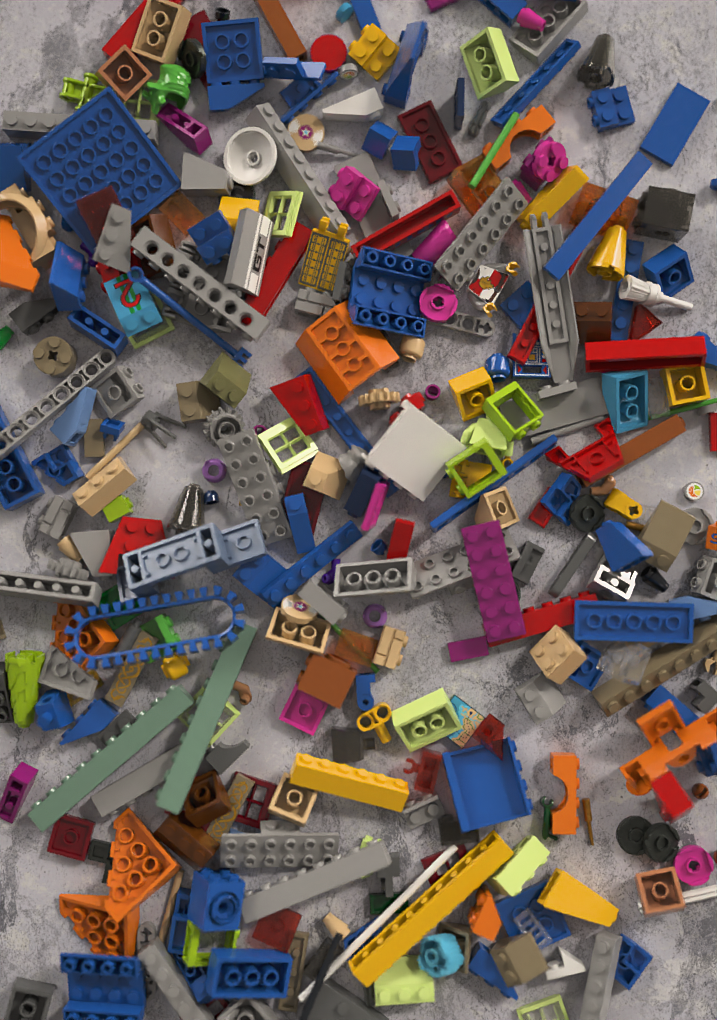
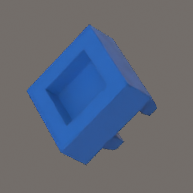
M107 417L100 425V432H104L103 438L106 439L111 434L114 436L113 441L116 442L124 430L125 422Z

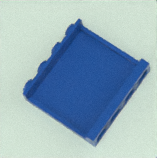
M510 736L505 739L441 754L461 833L532 815V801L530 798L527 799L525 792L528 790L525 779L521 778L520 774L522 765L519 759L516 760L514 752H517L515 741H511Z

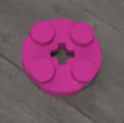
M544 141L541 143L533 155L536 157L534 163L532 162V171L539 179L548 182L556 179L568 165L564 146L556 141Z
M440 283L425 288L419 300L420 313L427 320L435 323L447 322L455 314L458 300L452 288ZM440 299L443 306L436 307L433 301Z
M698 845L682 847L673 858V866L675 867L677 877L691 886H699L709 880L711 871L713 872L714 869L712 857ZM691 861L698 862L695 870L689 867Z

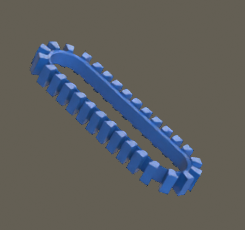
M214 586V595L208 596L207 587L199 588L202 596L196 598L195 589L186 590L189 596L188 600H184L183 591L174 592L177 599L176 602H172V595L170 593L162 594L164 604H160L158 595L149 596L153 606H148L146 597L137 598L140 608L136 609V602L133 599L126 600L125 603L128 610L124 611L121 601L112 603L115 610L113 613H111V606L109 604L100 605L103 613L99 615V608L97 606L87 607L90 617L84 619L79 611L73 616L79 622L76 629L66 625L64 634L74 636V642H66L64 646L69 653L76 649L79 653L71 658L74 662L81 666L85 658H88L89 661L86 668L97 671L98 661L102 660V668L104 669L113 668L110 660L112 658H115L114 665L116 667L125 666L123 656H127V663L129 665L138 664L135 654H140V662H150L147 652L151 651L154 661L162 659L160 650L165 649L164 656L172 658L175 657L172 650L174 647H177L178 656L187 655L185 645H190L189 652L191 654L199 653L197 643H202L203 652L212 651L208 641H214V648L216 650L223 649L221 639L228 636L232 644L239 639L232 631L234 627L244 630L245 620L236 619V615L244 614L245 610L242 603L235 607L231 604L238 599L233 591L230 590L226 598L221 596L223 592L222 586ZM213 600L226 603L233 613L230 627L222 634L100 656L87 655L83 652L79 643L82 629L90 622Z

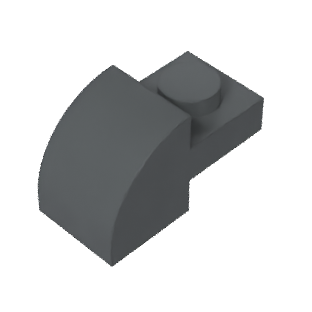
M399 852L389 853L392 860L390 866L377 870V878H382L381 890L386 892V897H394L393 877H400Z

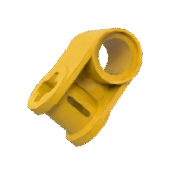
M616 488L612 489L604 502L606 508L627 520L639 518L642 514L641 505ZM634 507L633 511L635 512V514L630 515V510L628 508Z

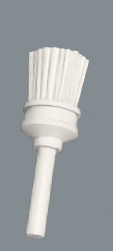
M631 275L625 276L620 283L618 292L620 299L639 302L640 305H646L650 308L660 302L687 311H691L693 308L691 303L663 295L659 284H653L650 281L644 282Z

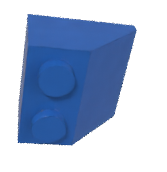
M671 244L642 264L646 280L653 284H659L663 295L672 297L694 282L687 252L675 244Z

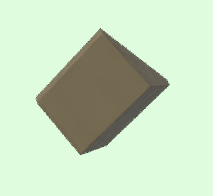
M440 922L438 934L451 933L455 935L458 942L457 945L460 946V953L464 957L463 964L459 966L460 968L457 971L468 974L472 938L470 925Z

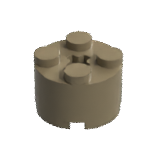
M47 337L41 340L33 350L36 366L40 371L51 377L65 378L72 374L76 368L77 353L75 349L59 337Z

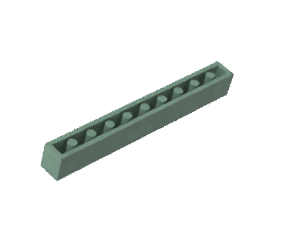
M245 624L244 630L234 627L232 632L239 639L233 644L229 638L226 642H222L224 648L219 649L221 655L212 664L211 678L207 677L203 685L205 692L203 696L199 695L195 706L198 707L196 713L191 714L187 725H190L187 733L183 732L179 743L182 744L180 750L175 751L171 762L174 764L171 770L167 769L163 781H166L163 789L159 788L155 796V800H158L156 806L175 814L180 813L258 631L256 628Z
M173 684L165 691L167 695L163 699L158 697L150 704L152 708L149 711L143 710L135 717L137 719L135 723L131 725L129 722L120 730L122 732L121 735L111 737L106 742L107 747L103 750L97 749L90 755L93 759L88 763L83 761L75 768L77 772L73 776L68 774L61 780L62 785L58 789L54 786L46 793L47 798L44 801L39 799L31 806L32 811L27 815L42 833L196 702L182 684L177 687Z

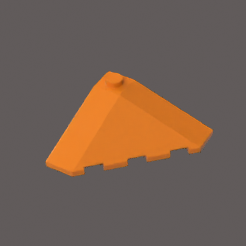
M0 214V287L33 292L40 274L36 268H33L31 264L33 260L28 250L23 248L21 244L23 240L18 231L13 229L11 217Z
M57 603V615H52L51 630H55V642H50V646H56L71 659L79 652L76 649L69 653L65 649L64 643L74 642V636L64 634L66 625L76 629L79 622L73 616L79 611L84 619L90 617L86 606ZM104 620L90 622L82 629L79 643L81 649L87 655L100 656L108 654L119 643V639ZM85 658L83 664L80 666L85 671L88 670V668H86L89 661L88 658Z
M129 807L114 820L113 829H116L115 842L112 841L110 857L113 858L112 870L108 871L107 886L110 887L109 900L105 899V909L116 923H119L183 868Z
M59 895L60 914L64 918L70 917L75 923L73 930L81 939H88L92 944L90 950L94 955L134 957L140 919V905L119 923H116L105 909V899L109 900L107 895Z

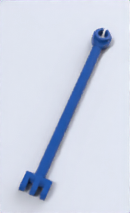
M130 268L132 272L137 271L139 277L135 279L132 277V273L128 271L127 276L131 282L142 284L233 356L232 359L236 363L239 360L244 364L247 363V360L242 355L245 354L250 358L252 356L251 353L243 347L237 351L144 276L141 268Z

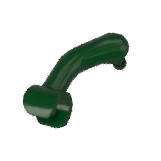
M543 796L540 799V804L544 807L542 838L546 840L549 837L557 841V836L549 834L551 807L554 801L550 799L549 804L546 805L544 802L546 796Z

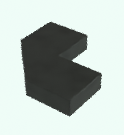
M93 838L87 859L106 863L102 883L107 884L108 871L112 870L113 858L110 857L111 842Z

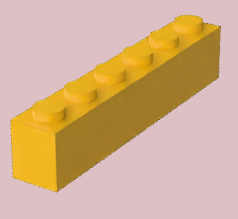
M297 753L290 770L289 783L398 812H402L409 795L408 782L402 779L368 772L365 769L349 767L346 764L334 763L327 759L312 757L308 754Z

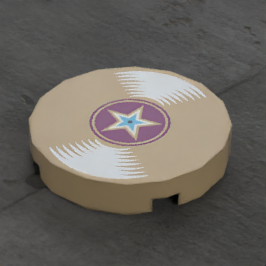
M298 115L288 125L287 131L303 153L317 150L318 141H324V126L320 119L314 115Z
M297 594L288 595L281 602V614L287 616L286 619L290 622L309 624L310 621L313 620L314 622L318 617L319 613Z

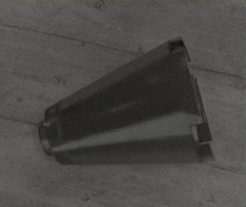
M601 34L596 37L577 71V81L584 83L586 89L594 91L606 88L609 85L611 87L614 83L615 43L613 37L609 34Z
M190 483L189 486L184 487L168 521L166 530L168 532H171V529L175 530L176 535L205 525L204 490L198 484Z

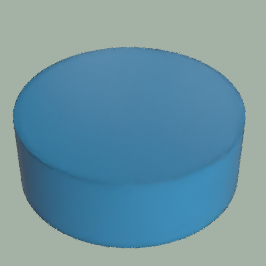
M348 2L343 3L336 12V19L341 23L347 22L352 16L354 8Z

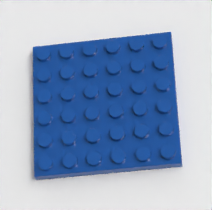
M110 86L16 157L93 255L112 203L131 211L132 225L181 187L179 178Z

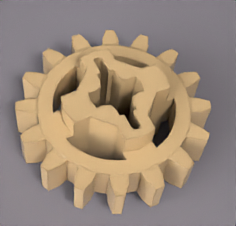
M389 388L370 389L368 394L358 397L359 406L370 407V411L390 409V405L400 402V393L395 391L389 392Z

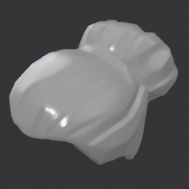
M351 445L352 449L348 450L347 453L340 454L338 460L345 471V477L351 481V484H354L365 466L364 462L366 459L361 454L365 453L368 455V452L359 446Z

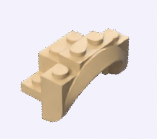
M13 184L0 192V210L6 209L11 213L12 220L32 250L30 256L33 260L31 262L33 268L41 266L48 270L52 267L49 261L54 258L57 242L53 237L57 234L54 230L56 225L50 216L46 217L43 212L46 208L40 200L36 201L33 196L29 197L24 188L20 189L16 184Z

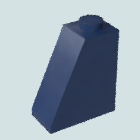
M369 467L362 469L344 507L348 515L356 519L357 517L361 518L364 516L376 484L382 482L384 477Z

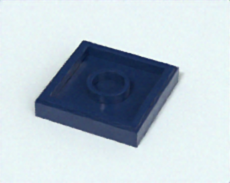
M460 77L456 81L454 91V130H461L464 119L465 78Z

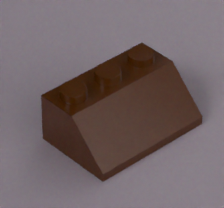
M149 214L131 225V242L134 240V234L139 233V228L146 226L176 249L167 215ZM150 248L148 254H156L158 248ZM144 257L140 259L144 276L149 281L164 278L163 275L165 273L160 269L158 271L154 270L148 265L149 261ZM167 259L164 262V266H171L174 260Z
M180 811L179 814L171 812L153 833L195 871L202 869L221 845L201 827L197 828L189 821L183 811Z

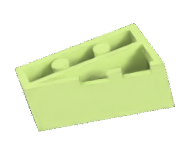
M527 835L512 849L514 854L510 859L486 879L498 894L511 897L518 895L522 890L521 886L533 878L535 875L534 871L546 863V857L550 852L534 835Z

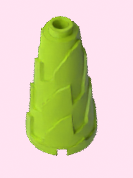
M20 650L17 656H15V651L5 654V670L8 677L11 708H13L14 722L18 724L19 728H28L30 724L34 723L35 705L38 702L39 688H41V683L38 682L45 663V653L42 651Z

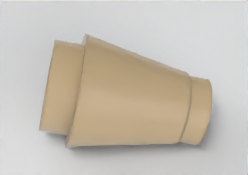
M69 535L56 544L59 547L58 550L71 560L79 562L82 559L80 552Z
M331 912L322 920L333 938L336 932H339L343 935V940L351 931L348 928L349 925L335 915H332Z

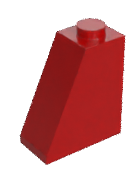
M400 518L395 519L386 559L407 558L415 522Z

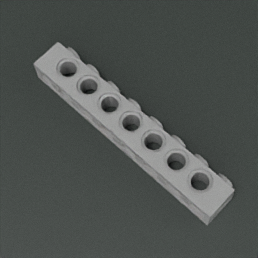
M146 226L141 229L130 243L134 249L132 252L138 258L142 259L144 257L149 261L148 265L154 270L158 271L160 269L165 273L163 276L171 283L176 281L180 284L179 288L187 295L193 294L196 297L195 301L203 307L205 305L211 308L210 312L219 319L222 316L227 320L226 324L233 330L238 328L243 332L242 336L249 342L253 340L257 343L271 325L267 318ZM152 247L158 248L157 253L154 255L148 254L149 249ZM167 259L174 260L171 266H164V262ZM182 271L189 272V276L187 278L183 279L179 277ZM202 282L205 284V287L202 290H196L195 285ZM218 294L221 297L218 302L210 301L211 296ZM227 307H236L235 313L227 314ZM244 318L252 320L249 326H243L241 321Z

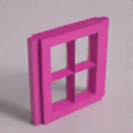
M382 481L376 484L361 526L362 530L369 531L376 526L390 486L389 482Z

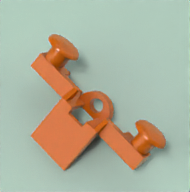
M669 699L637 719L636 722L652 748L619 768L626 778L627 790L635 796L648 794L652 790L650 783L668 772L667 764L672 767L686 765L696 755V747L698 745L704 750L717 742V708L685 726L677 709ZM674 730L683 744L670 752L660 737Z

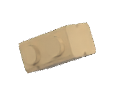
M384 625L373 663L395 669L396 665L400 666L403 655L400 654L401 648H406L409 638L406 636V631Z

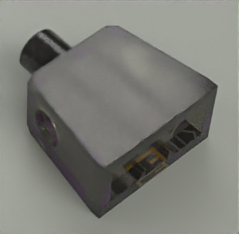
M331 726L334 763L347 764L364 759V750H375L374 738H363L362 730Z

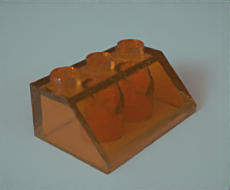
M483 153L455 168L446 180L472 217L502 182L493 167L489 165L476 188L471 189L468 186L485 159Z
M586 182L580 188L568 224L577 226L605 192L606 188ZM627 196L597 234L604 236L608 228L613 227V225H620L627 232L639 200Z

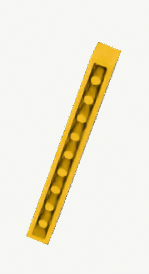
M492 830L349 960L348 964L352 974L366 987H369L387 969H390L401 956H404L412 946L419 942L424 935L435 928L445 916L449 915L458 904L463 902L469 894L479 888L503 863L507 862L514 852L498 833Z

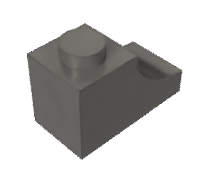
M246 739L236 745H225L222 742L218 745L213 743L206 750L208 755L205 759L221 775L251 744Z

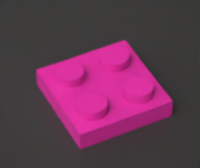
M296 683L279 719L314 736L329 704L297 689L299 684Z

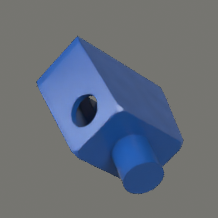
M56 688L47 690L35 705L38 716L37 725L43 731L59 729L75 721L67 694L64 691Z

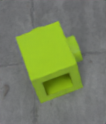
M119 495L102 510L109 523H115L121 520L123 516L126 517L134 513L132 510L134 506L129 497L126 498L124 495Z

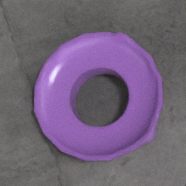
M219 459L205 461L202 468L204 478L211 483L222 481L227 473L226 464ZM212 465H216L219 468V474L216 476L209 474V468Z
M379 604L367 606L363 612L365 624L371 628H381L387 620L385 607ZM372 611H378L380 613L379 621H371L369 614Z

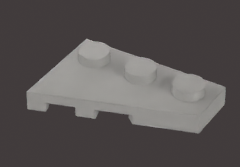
M112 203L92 260L128 273L130 271L131 211Z
M50 646L38 682L78 697L92 700L98 681L56 646Z

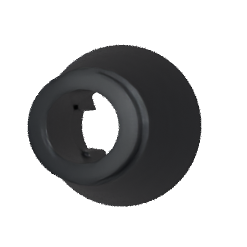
M649 565L641 572L640 577L642 581L661 593L669 588V584L656 567Z

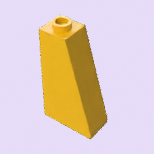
M578 165L566 167L556 179L548 182L516 219L520 223L519 226L522 230H531L530 214H535L537 227L541 228L542 212H547L549 220L589 180L588 176Z
M557 867L536 901L547 908L608 927L615 922L619 911L614 905Z

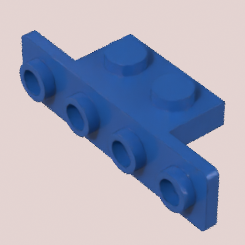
M264 57L262 62L264 77L268 79L320 81L326 69L325 62H302L299 58Z
M337 71L332 72L321 83L314 80H293L279 92L290 108L280 117V121L285 124L289 123L294 118L293 114L296 111H303L308 106L307 102L310 99H317L323 93L321 90L324 87H331L337 81L336 77L339 73Z

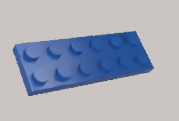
M574 600L573 639L693 643L694 604Z

